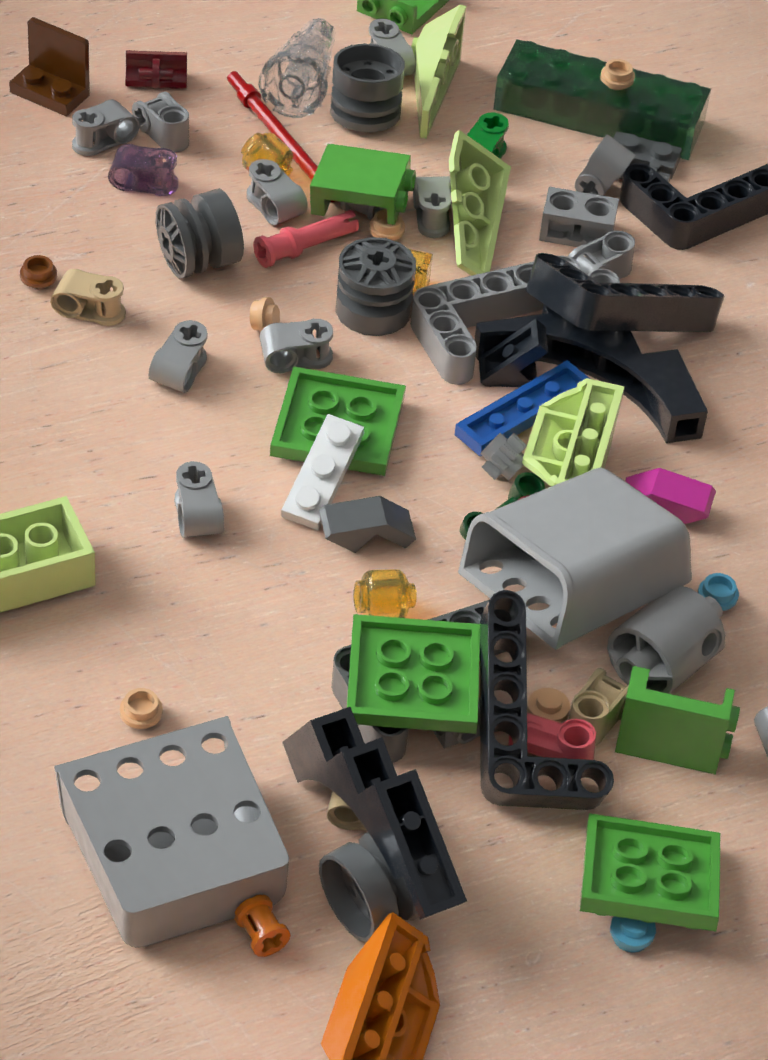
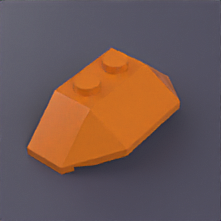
M394 912L385 917L347 967L321 1041V1046L329 1060H423L440 1008L435 972L427 953L431 951L429 938Z

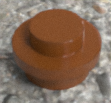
M34 255L24 261L20 269V279L26 286L42 289L56 281L57 269L48 257Z

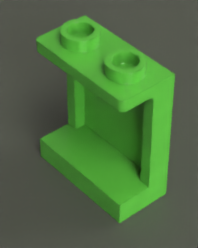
M357 0V11L374 19L391 20L398 25L400 30L412 35L449 0Z
M327 144L310 184L311 214L325 216L330 202L333 200L386 208L387 224L395 225L399 213H405L408 191H413L415 186L416 171L411 170V155Z
M633 666L615 752L716 775L719 759H728L733 734L726 732L735 733L740 707L732 705L735 690L726 688L722 705L646 689L650 669Z

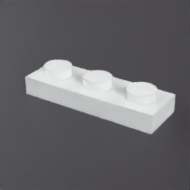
M327 414L281 509L282 518L317 531L322 524L319 509L323 505L332 503L364 436L363 426Z

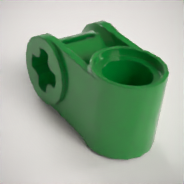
M491 112L483 114L467 136L501 159L507 150L504 135L509 128L508 119L500 113Z

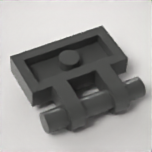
M616 131L613 139L635 154L630 164H646L666 181L670 182L680 161L682 148L665 142H656L637 137L634 134ZM623 172V174L620 176L619 179H622V180H623L624 172Z

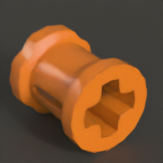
M256 895L246 899L234 912V919L237 925L246 929L252 940L251 948L254 954L259 957H266L280 951L289 942L291 937L287 926L280 924L272 912L273 903L266 895Z

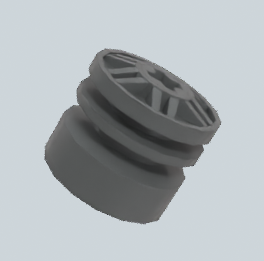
M363 43L340 49L334 56L332 83L334 86L331 93L330 114L334 121L345 128L360 132L384 131L395 126L400 120L401 90L403 89L405 61L401 55L391 48L377 44Z
M219 188L193 196L191 203L184 198L175 200L174 204L169 202L158 205L155 220L157 236L164 258L176 277L180 279L192 276L193 272L195 274L203 273L206 271L208 264L213 268H220L241 261L244 253L242 228L232 201L222 189Z
M369 237L356 240L343 249L339 256L336 314L341 323L352 331L372 336L392 334L406 326L411 319L416 274V259L408 248L399 242L387 238Z
M368 832L359 839V844L348 842L324 855L320 860L319 875L328 903L341 924L359 941L367 942L385 917L392 912L404 920H409L417 914L404 877L394 878L383 855Z

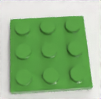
M293 366L270 444V456L305 462L327 414L364 427V436L347 470L385 476L405 398L406 385Z
M353 614L347 707H351L357 725L476 734L478 725L480 624Z
M589 813L586 829L580 911L595 913L600 916L609 915L647 923L655 922L682 926L694 930L702 929L716 932L719 921L720 897L719 832Z

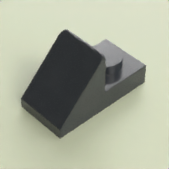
M535 319L478 357L480 383L488 387H521L537 378L535 362L548 353L546 327Z

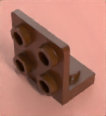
M32 17L27 22L29 65L9 81L10 93L67 117L90 96L89 41L81 36Z

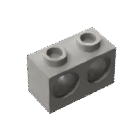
M549 187L542 216L539 241L578 247L588 244L606 235L608 232L614 231L619 198Z

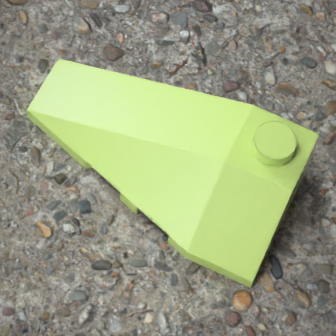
M458 5L426 24L420 37H414L411 47L416 62L414 81L421 138L427 139L461 60L466 6Z
M459 130L455 132L449 158L457 267L472 276L490 272L511 166Z

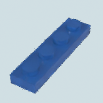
M567 360L456 423L454 435L481 457L480 453L499 433L508 439L513 433L518 435L534 425L539 406L565 391L576 388L579 382L589 377Z

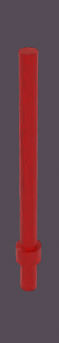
M237 71L230 72L227 76V81L237 92L239 101L244 107L251 108L312 181L318 166L263 103L259 91L252 84H247Z

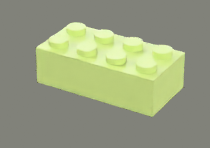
M67 496L0 514V613L96 586L95 551Z

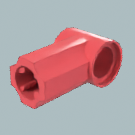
M527 713V752L549 758L594 760L596 731L591 723L576 718L559 723ZM509 735L508 746L513 745V741Z

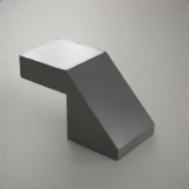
M382 496L327 504L319 509L325 539L354 553L376 534L404 548H407L416 540L409 510Z

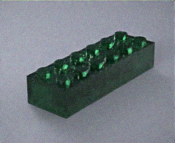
M516 39L497 76L493 110L604 138L606 134L613 138L616 131L634 134L637 137L656 142H665L682 148L681 158L689 160L706 119L711 93L710 88L633 68L635 73L633 85L623 90H613L606 86L600 78L601 70L606 66L607 62L594 57L589 58L569 53L563 49L538 45L532 41Z

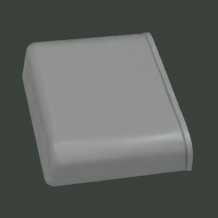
M600 467L491 512L476 516L467 532L458 573L489 598L498 591L505 590L507 586L516 584L524 586L523 590L515 593L520 595L525 602L526 627L556 650L562 647V645L671 592L679 586H684L691 582L690 536L687 527L678 517L611 471ZM487 567H499L502 569L493 574L481 572V570ZM535 603H546L549 605L548 608L543 610H531L528 608Z
M228 716L54 766L60 808L65 821L70 826L116 927L127 945L135 948L145 947L234 919V912L237 907L246 899L256 895L268 896L273 905L278 903L285 895L289 856L234 734ZM210 738H218L224 741L225 750L221 753L212 754L205 751L202 744ZM175 750L185 756V761L178 766H168L160 760V756L166 751ZM125 763H136L141 766L143 773L136 778L128 779L120 776L117 770ZM84 775L94 776L100 781L97 789L87 792L78 789L74 783L79 777Z

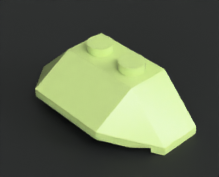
M586 378L579 382L576 388L565 391L539 406L522 464L550 486L596 468H605L623 397L624 386Z

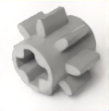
M499 433L480 453L487 460L482 468L494 480L500 474L510 480L523 466L524 454L522 451L527 445L514 433L508 439Z

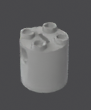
M679 586L671 592L649 602L617 627L608 638L607 650L611 664L618 676L629 685L633 666L650 669L646 689L668 694L672 693L725 648V632L720 619L723 614L722 607L716 599L709 596L704 598L693 589Z

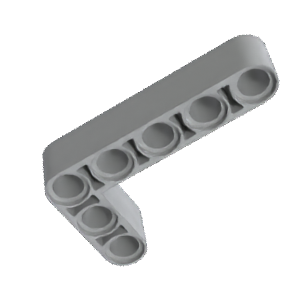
M558 256L580 270V265L575 259L569 256ZM534 261L425 286L414 292L411 328L440 376L446 382L461 385L468 383L473 378L477 345L468 331V327L476 326L478 322L501 320L543 310V303L526 291Z

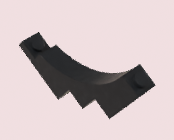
M351 707L310 720L282 742L298 783L304 780H314L322 783L341 797L359 818L383 855L394 878L404 877L420 920L467 902L416 769L397 776L383 737L364 743Z

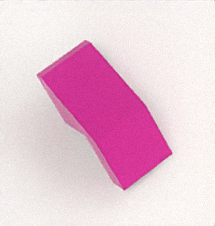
M662 468L628 476L625 480L632 487L678 517L684 524L708 518L716 494V490L712 485Z

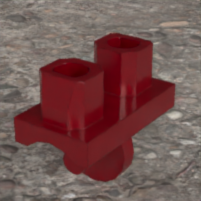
M126 50L125 86L152 87V89H159V87L187 88V52Z

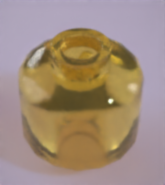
M274 133L254 134L246 141L241 150L243 154L242 165L248 172L251 163L260 159L274 161L288 177L293 171V168L290 166L294 157L293 152Z
M369 570L363 574L361 580H357L354 584L353 601L355 611L362 615L406 618L409 608H414L416 605V587L414 583L408 582L406 575L401 570Z

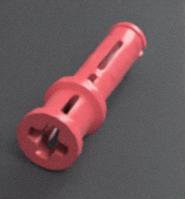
M348 210L342 214L298 229L288 226L282 228L280 233L270 237L264 235L256 237L253 242L254 253L262 267L268 268L273 266L277 260L286 257L291 259L299 257L303 249L357 232L359 221L356 219L349 222V219L355 217L356 214L352 210Z

